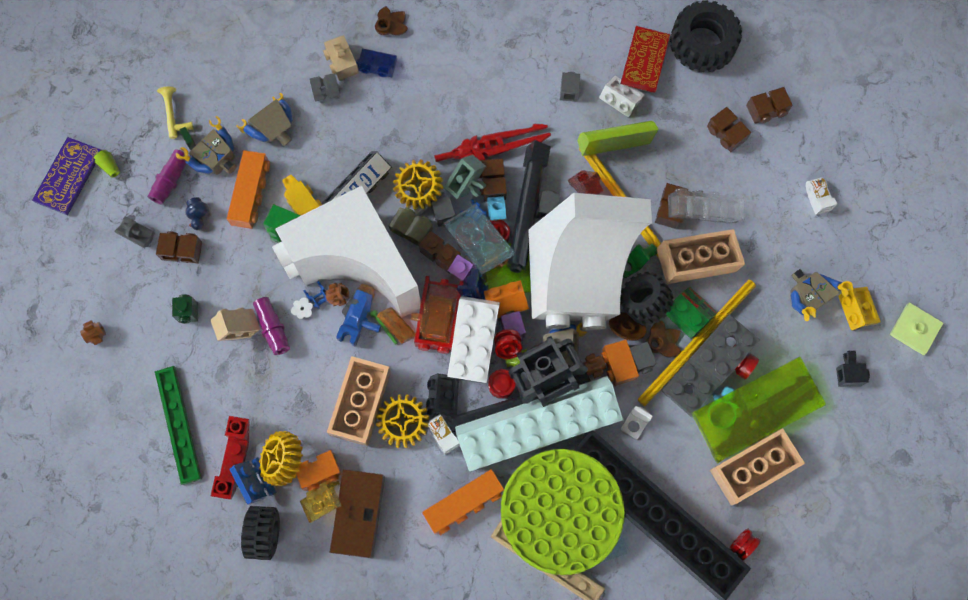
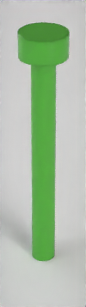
M376 310L372 311L370 313L371 317H375V319L378 321V323L381 325V327L384 329V331L396 345L398 343L397 340L394 338V336L391 334V332L379 318V316L377 315L378 312Z

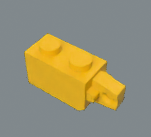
M292 175L282 180L286 188L284 197L294 213L302 216L322 205L319 199L315 200L312 197L314 193L308 184L305 186L302 181L298 182Z

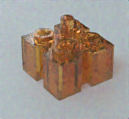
M429 295V300L424 302V314H411V320L420 322L419 331H421L420 336H423V340L447 343L454 310L453 299Z

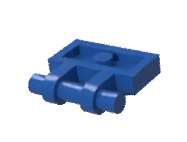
M259 457L252 460L253 468L250 462L246 461L233 465L229 469L247 505L263 500L267 496L264 490H267L269 496L277 493L274 486L265 482L263 477H261ZM257 474L259 475V477H260L262 483H260V481H259V479H258V477H257Z

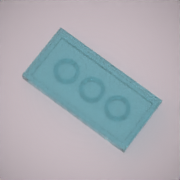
M476 204L444 222L445 228L481 275L515 255L513 249Z

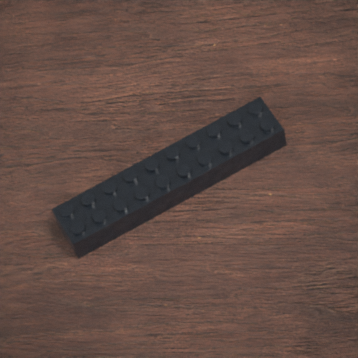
M590 431L574 450L593 457L612 474L622 494L624 516L718 600H727L751 568L595 431Z

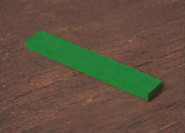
M171 366L154 371L180 484L185 485L201 480L202 476L176 367Z

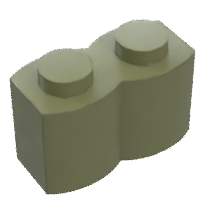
M400 207L390 222L389 229L398 236L419 246L427 234L433 230V224L425 216H416L412 209Z

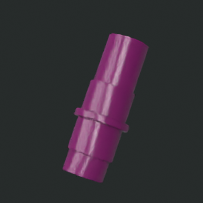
M175 149L161 172L156 174V180L147 196L151 201L163 205L173 188L177 187L176 183L187 164L185 159L181 160L176 157V153L184 157L185 153L181 150Z
M269 297L255 300L253 306L263 330L262 336L266 338L274 355L286 353L290 350V346L284 332L285 327L280 323Z

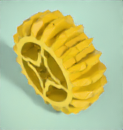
M420 159L417 164L415 160H412V165L405 162L406 168L400 167L401 174L395 173L398 179L393 180L394 185H396L393 187L394 192H397L396 198L400 199L401 204L406 203L407 208L413 206L414 210H417L419 205L424 210V204L431 207L430 201L436 202L435 196L442 195L439 191L444 188L440 184L443 182V178L439 177L441 172L436 170L437 167L435 165L431 166L429 161L424 164L423 160ZM419 172L428 173L432 178L421 177ZM412 175V178L409 181H406L408 177ZM418 180L421 182L420 187H418L419 190L415 186ZM431 188L429 192L424 195L425 190ZM405 191L416 192L418 198L408 196Z
M398 394V400L395 401L392 396L390 397L391 404L387 401L383 402L386 409L379 407V411L383 415H376L377 419L382 420L376 423L377 427H382L378 430V433H385L382 437L384 441L390 438L388 442L390 446L394 441H396V448L400 447L401 442H403L404 448H407L408 441L414 446V438L418 441L422 440L419 433L427 434L422 429L423 427H429L428 423L423 422L429 420V415H423L427 412V408L420 409L423 403L420 401L415 404L417 401L416 397L409 401V395L406 394L405 400H402L401 394ZM404 406L414 409L418 416L407 415ZM398 407L397 415L387 420L390 412ZM401 412L405 420L408 419V421H405L404 430L400 422L398 423V421H401ZM415 422H419L416 430L407 435L408 427L415 424ZM387 426L398 427L401 436L392 434Z
M275 431L274 434H270L269 439H266L265 446H262L263 451L260 454L261 459L259 463L261 465L259 470H261V477L268 484L286 486L292 482L293 478H296V472L300 471L299 466L302 463L301 457L303 454H301L303 447L300 446L301 440L298 439V436L288 431Z

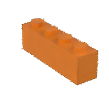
M243 150L227 215V221L231 226L253 229L254 223H257V209L262 203L261 192L266 186L265 175L270 169V161L265 153Z
M492 469L429 507L422 514L434 534L439 533L441 536L451 529L449 526L457 522V524H460L467 520V515L472 511L476 514L485 508L484 504L491 500L494 503L502 498L501 493L504 492V488Z

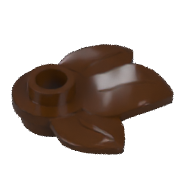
M387 6L379 10L377 14L378 20L375 23V30L378 34L397 36L404 34L408 30V27L403 24L405 20L404 11L391 13Z
M663 321L655 323L651 327L650 336L646 339L652 353H661L665 357H674L681 353L679 347L675 345L681 331L666 329ZM652 342H657L658 347H653Z

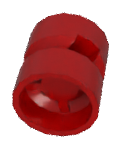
M751 353L747 354L735 368L736 374L746 380L755 369L759 359Z

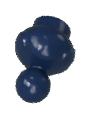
M194 197L186 202L185 214L191 219L189 226L194 230H201L204 226L201 217L209 212V207L206 203L202 202L201 198Z

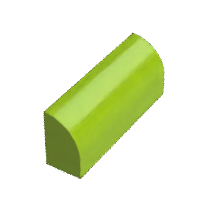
M645 121L582 132L577 142L582 156L649 145L659 129L654 121Z

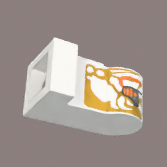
M823 177L806 182V191L815 215L829 212L837 205L835 198L831 197Z
M440 414L426 422L444 455L460 446L459 441Z

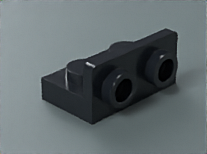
M439 373L430 376L427 382L429 395L426 401L428 415H457L459 378L447 377L448 375Z

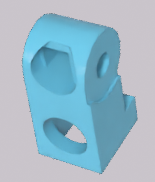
M504 196L487 197L490 220H506Z

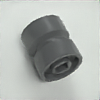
M335 73L325 75L324 78L320 76L310 78L315 102L325 100L326 96L329 98L340 97Z

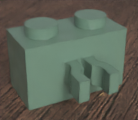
M474 155L462 158L444 188L457 199L468 195L470 191L475 197L480 196L481 192L478 191L477 186L480 189H484L487 185L482 181H478L486 166Z

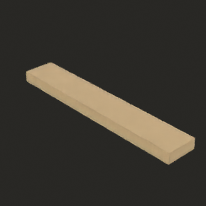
M500 521L491 538L517 555L511 547ZM543 572L583 600H599L605 588L582 573L555 575Z

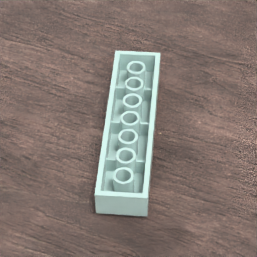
M606 376L579 385V389L576 391L573 389L550 401L549 405L545 407L537 399L528 404H522L456 426V435L469 472L622 421L623 418L611 381Z

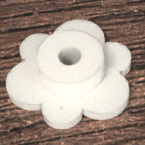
M307 298L294 301L291 313L297 316L298 319L309 318L312 315L311 309L313 305L309 303Z

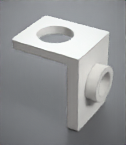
M635 406L620 430L638 440L653 416L645 408ZM629 422H637L639 430L631 432L628 429Z

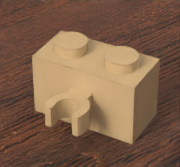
M344 35L324 42V56L327 61L330 60V70L332 74L335 73L339 81L359 74L356 61Z
M238 308L230 311L222 309L211 319L218 341L251 338L260 330L253 309Z

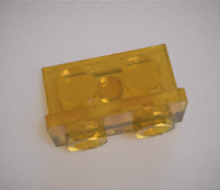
M328 480L319 485L320 489L317 490L315 488L307 492V497L300 500L309 523L315 522L342 506L334 489L340 485L339 481L331 483Z

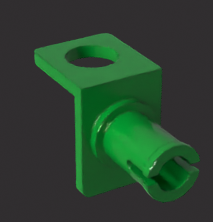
M640 244L636 245L626 262L631 265V271L624 270L623 277L627 278L640 271L650 260V257L657 255V247L654 244H650L643 249Z

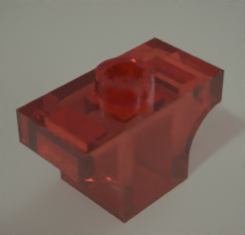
M581 170L568 179L570 186L577 193L598 195L604 191L599 181L601 178L598 172Z

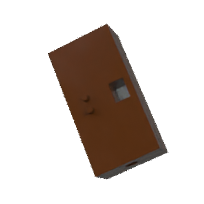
M343 469L329 553L373 559L385 482L383 474Z

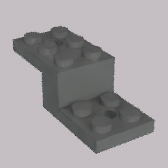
M729 314L663 388L662 392L692 417L760 339ZM728 337L736 340L735 347L727 344L726 340ZM686 384L694 387L693 394L685 392L684 386Z

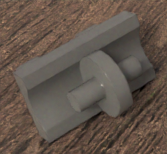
M126 216L123 218L121 225L114 231L116 234L144 249L149 246L155 234L154 231Z

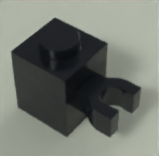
M856 350L844 353L843 359L845 364H841L836 368L838 387L863 386L869 383V369H867L866 363H856Z

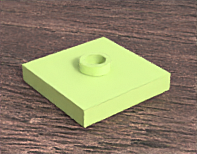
M909 302L889 335L918 353L925 355L941 329L943 322Z

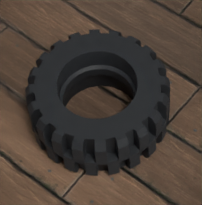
M702 0L701 3L696 1L691 6L687 5L678 14L671 31L670 47L675 52V58L677 60L680 59V63L683 66L687 65L693 71L697 69L699 70L698 72L704 73L705 70H708V72H714L716 68L720 70L731 62L742 40V26L739 25V18L734 16L735 13L732 10H728L724 4L719 5L716 1L711 3L708 0ZM697 28L709 29L719 37L721 43L716 45L702 44L693 37L691 31Z

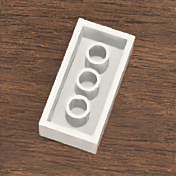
M460 297L447 377L487 383L500 302Z

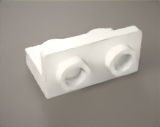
M614 76L605 85L600 99L629 117L634 108L642 101L645 94L633 87L620 84L621 79Z

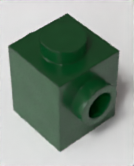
M187 294L172 298V317L182 324L198 321V302Z

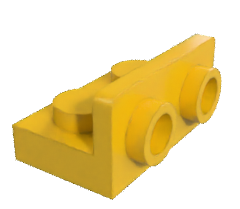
M868 287L853 288V290H848L849 295L843 296L840 294L838 296L851 330L881 322Z

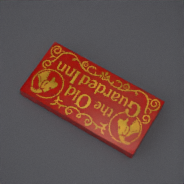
M636 26L620 84L655 93L670 34Z

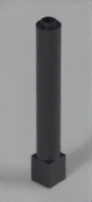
M536 140L526 147L523 163L525 172L507 267L514 273H521L526 270L529 255V229L534 226L543 171L548 165L551 146Z
M587 373L574 376L578 386L591 382ZM569 380L564 381V383H561L547 390L543 394L546 395L558 389L559 387L569 383ZM520 396L451 416L452 421H449L452 433L456 432V426L524 403ZM538 396L534 397L532 401L539 399Z

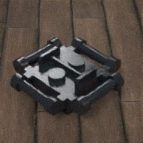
M552 336L546 338V341L523 353L521 351L516 354L520 364L512 367L508 373L510 378L514 379L524 404L530 403L534 397L538 396L542 406L545 407L549 405L550 401L573 389L574 391L579 389L574 376L585 374L588 368L584 362H581L571 339H565L556 344ZM567 351L574 366L568 367L561 352ZM523 372L526 373L532 385L530 389H527L521 377ZM569 380V383L546 395L543 394L547 390Z

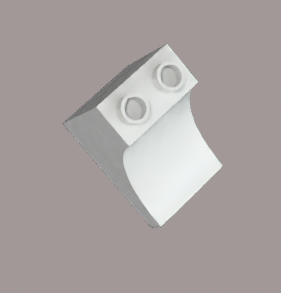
M362 185L275 229L282 242L272 246L289 279L300 275L305 286L317 281L330 279L352 280L368 285L384 295L398 311L401 318L420 309L421 302L418 285Z
M573 193L529 229L532 319L546 320V328L549 329L570 327V321H582L583 330H602L606 328L607 320L620 315V293L625 265L637 237L648 225L652 224L651 199Z

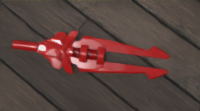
M533 124L530 128L483 135L480 140H477L476 135L470 140H463L461 145L450 152L434 155L435 162L474 155L481 161L485 160L484 154L490 157L532 143L534 140L542 143L551 136V133L505 144L503 139L547 129L548 125Z

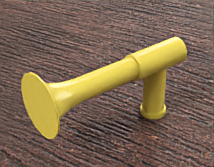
M170 86L159 88L157 92L162 94L165 101L169 138H177V131H180L185 126L187 130H193L192 121L182 124H176L172 94L176 92V88Z

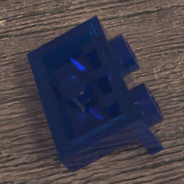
M362 48L360 58L356 60L358 71L364 74L372 73L380 77L392 78L397 55Z
M472 268L471 274L467 277V286L458 285L457 291L460 296L486 300L484 291L488 289V285L480 269Z

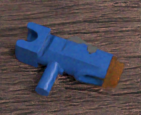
M361 284L343 308L342 314L345 320L337 333L336 339L342 342L345 336L351 335L350 343L355 347L360 338L362 327L377 333L380 332L381 325L372 323L366 318L367 313L371 311L372 299L375 296V289L373 287Z

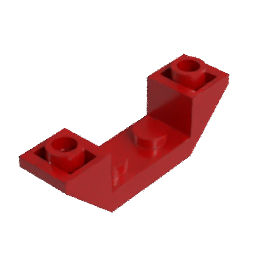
M229 416L224 435L228 437L220 475L214 478L211 497L232 500L238 485L229 469L233 465L245 462L249 446V419Z

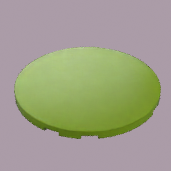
M554 449L532 456L514 471L502 495L501 522L511 547L526 563L546 573L572 575L596 566L612 552L623 529L624 503L616 480L599 461L579 451Z

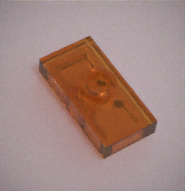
M392 307L379 312L377 315L401 344L415 337L416 333Z

